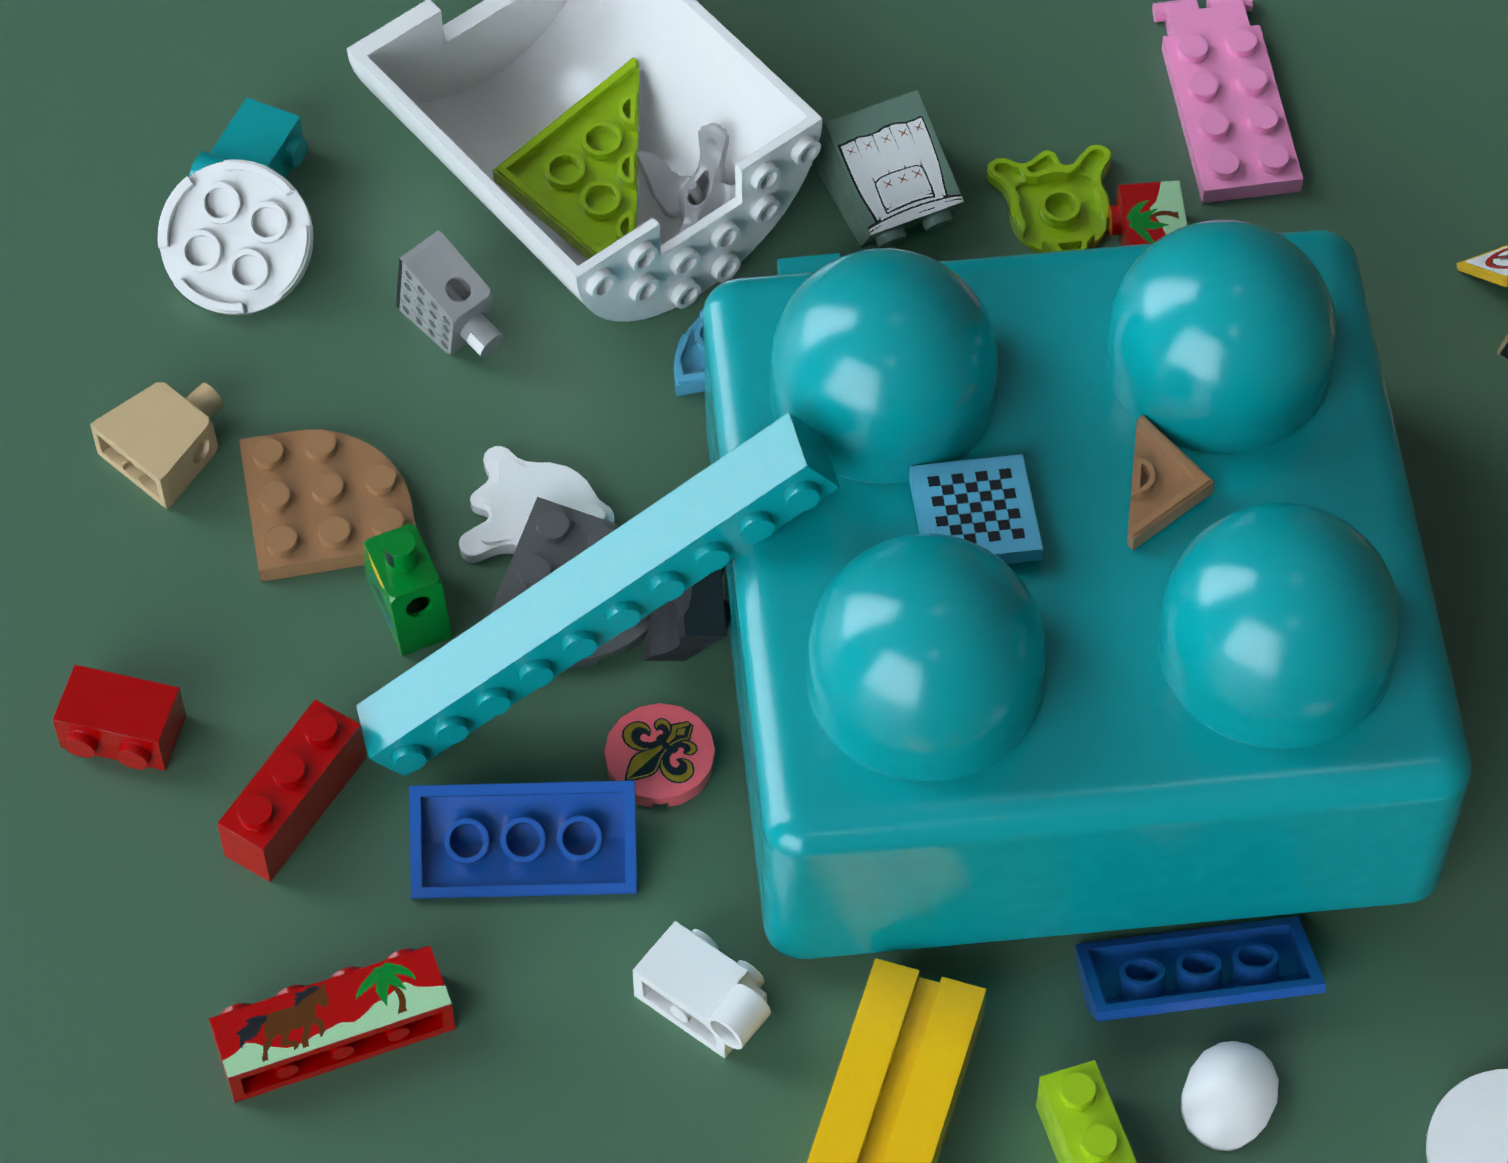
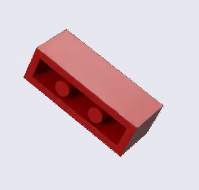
M315 699L218 821L217 827L224 856L271 882L367 758L361 724Z

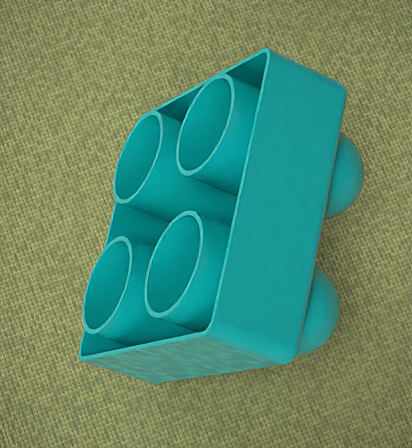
M1210 220L1179 228L1163 236L1153 244L940 262L908 250L874 248L841 256L816 272L732 279L720 284L709 294L703 309L706 433L710 465L790 412L821 433L840 488L820 500L815 507L802 512L775 530L770 537L757 542L730 560L725 566L723 574L725 598L730 607L729 632L763 927L768 941L777 951L796 959H813L1404 904L1423 900L1436 890L1443 874L1471 779L1472 762L1356 253L1347 240L1336 233L1326 230L1276 233L1268 228L1243 221ZM1144 415L1214 481V489L1210 496L1135 550H1132L1127 545L1136 423L1137 419ZM1023 454L1043 546L1042 560L1006 564L1001 558L973 542L951 535L919 533L908 478L909 466Z

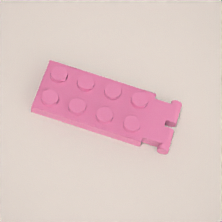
M1174 0L1153 3L1152 13L1154 22H1164L1168 36H1163L1162 53L1202 204L1301 192L1303 176L1260 25L1250 26L1246 13L1252 11L1253 1L1206 0L1207 8L1199 9L1197 0Z

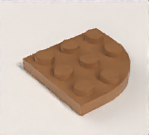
M318 429L289 431L239 439L261 582L364 565V541L407 524L415 525L411 498L404 478L395 465L382 452L358 438L343 433Z

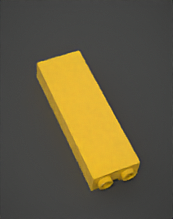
M875 958L807 1163H937L984 1017L987 989L942 977L940 982L919 977L920 970Z

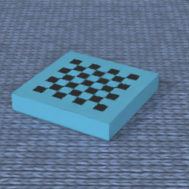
M1023 454L909 466L908 478L919 533L951 535L973 542L989 550L1006 564L1042 560L1043 546Z

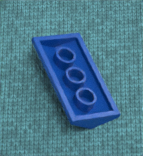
M635 781L409 786L411 899L637 894Z
M1299 916L1075 944V955L1086 1009L1097 1022L1326 993V982Z

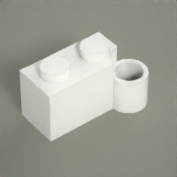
M677 921L669 927L633 969L635 997L723 1058H726L733 1049H742L771 1014L770 1007L767 1004V993L760 989L765 980L754 966L743 960L735 962L720 952L717 944L707 934L698 929L690 931Z

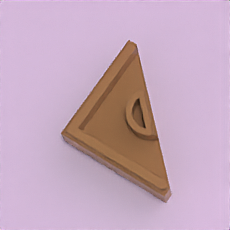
M1144 415L1139 417L1136 423L1127 545L1132 550H1135L1210 496L1214 489V481Z

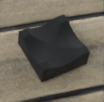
M725 566L712 572L685 590L681 596L668 601L651 613L648 633L643 641L644 661H686L727 636L726 630L730 623V607L728 601L723 599L722 576Z

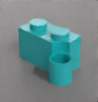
M246 97L210 153L202 151L196 157L189 177L209 165L235 159L262 164L286 178L293 167L297 168L300 166L307 150V141L303 137L300 116Z

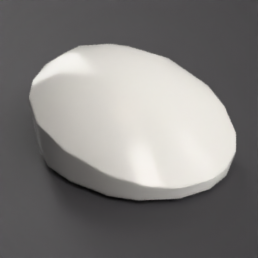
M1237 1041L1221 1042L1203 1051L1190 1068L1181 1095V1114L1188 1131L1201 1144L1214 1150H1237L1253 1141L1266 1127L1277 1104L1279 1079L1273 1063L1263 1051L1247 1043Z

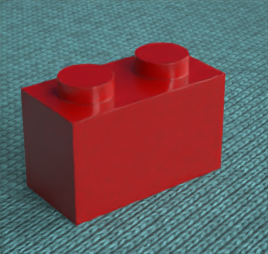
M75 664L52 720L60 747L76 756L91 758L96 755L118 760L121 764L132 769L142 770L150 767L165 771L186 718V712L180 687Z

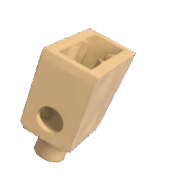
M156 382L90 424L98 455L164 508L168 509L216 454L218 443L214 425L210 418L224 407V403L216 390L207 383H202L184 398L165 382Z

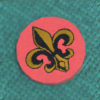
M657 703L638 707L622 716L608 733L604 756L610 781H635L637 805L653 807V804L661 805L667 803V807L682 805L699 795L710 781L714 768L715 747L711 731L699 716L681 706Z

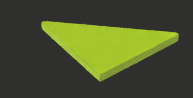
M635 57L630 59L492 170L493 180L587 259H590L637 228L640 70L639 61Z

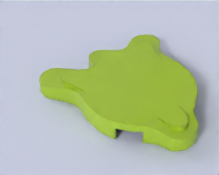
M1091 145L1070 165L1060 163L1058 156L1049 150L1039 153L1026 163H1017L1006 158H996L987 165L986 179L1003 194L1009 207V221L1013 233L1029 249L1037 253L1093 249L1103 239L1108 230V206H1110V201L1102 183L1111 167L1112 154L1108 148L1102 145Z

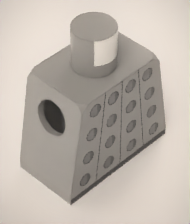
M440 230L399 258L396 307L447 354H455L469 344L484 358L492 354L501 345L504 335L490 322L493 300L490 288Z

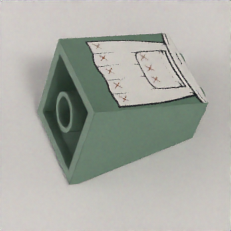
M918 90L823 124L819 140L821 149L812 164L861 248L877 243L878 248H887L907 238L906 232L923 226L925 232H930L942 228L953 221L952 215L964 201Z

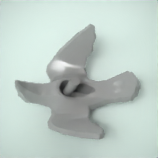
M710 123L702 126L698 131L700 159L698 168L693 176H680L671 171L668 164L652 152L641 150L637 153L642 174L651 195L663 214L669 218L684 216L678 234L735 198V184L731 185L726 181L725 161L729 145V135L721 124Z

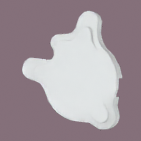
M494 446L485 452L483 459L484 468L489 479L470 498L472 511L488 519L461 536L459 549L462 558L469 563H478L499 554H514L537 497L615 523L614 513L608 505L598 499L588 481L575 470L551 462L524 461L517 458L508 448Z

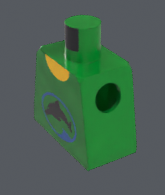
M407 524L364 541L365 577L401 656L451 639L452 632L443 586L414 524ZM419 597L421 611L417 613L407 612V605L413 599Z

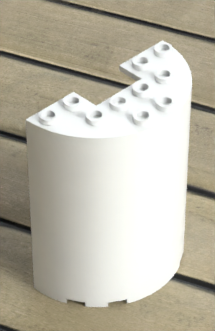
M425 0L346 48L349 62L360 81L590 311L606 320L630 322L654 317L676 307L683 309L690 306L698 298L699 294L715 283L725 282L732 278L740 268L741 262L761 243L785 213L803 184L813 160L821 149L819 140L823 118L696 0H484L444 25L442 23L441 10L431 0ZM635 57L639 61L640 70L638 152L641 150L652 152L658 158L664 160L671 171L680 176H693L698 168L700 159L698 131L702 126L710 123L721 124L729 135V145L725 161L726 181L731 185L735 184V198L678 234L684 216L669 218L663 214L651 195L638 159L637 228L590 259H587L493 180L492 170L630 59Z

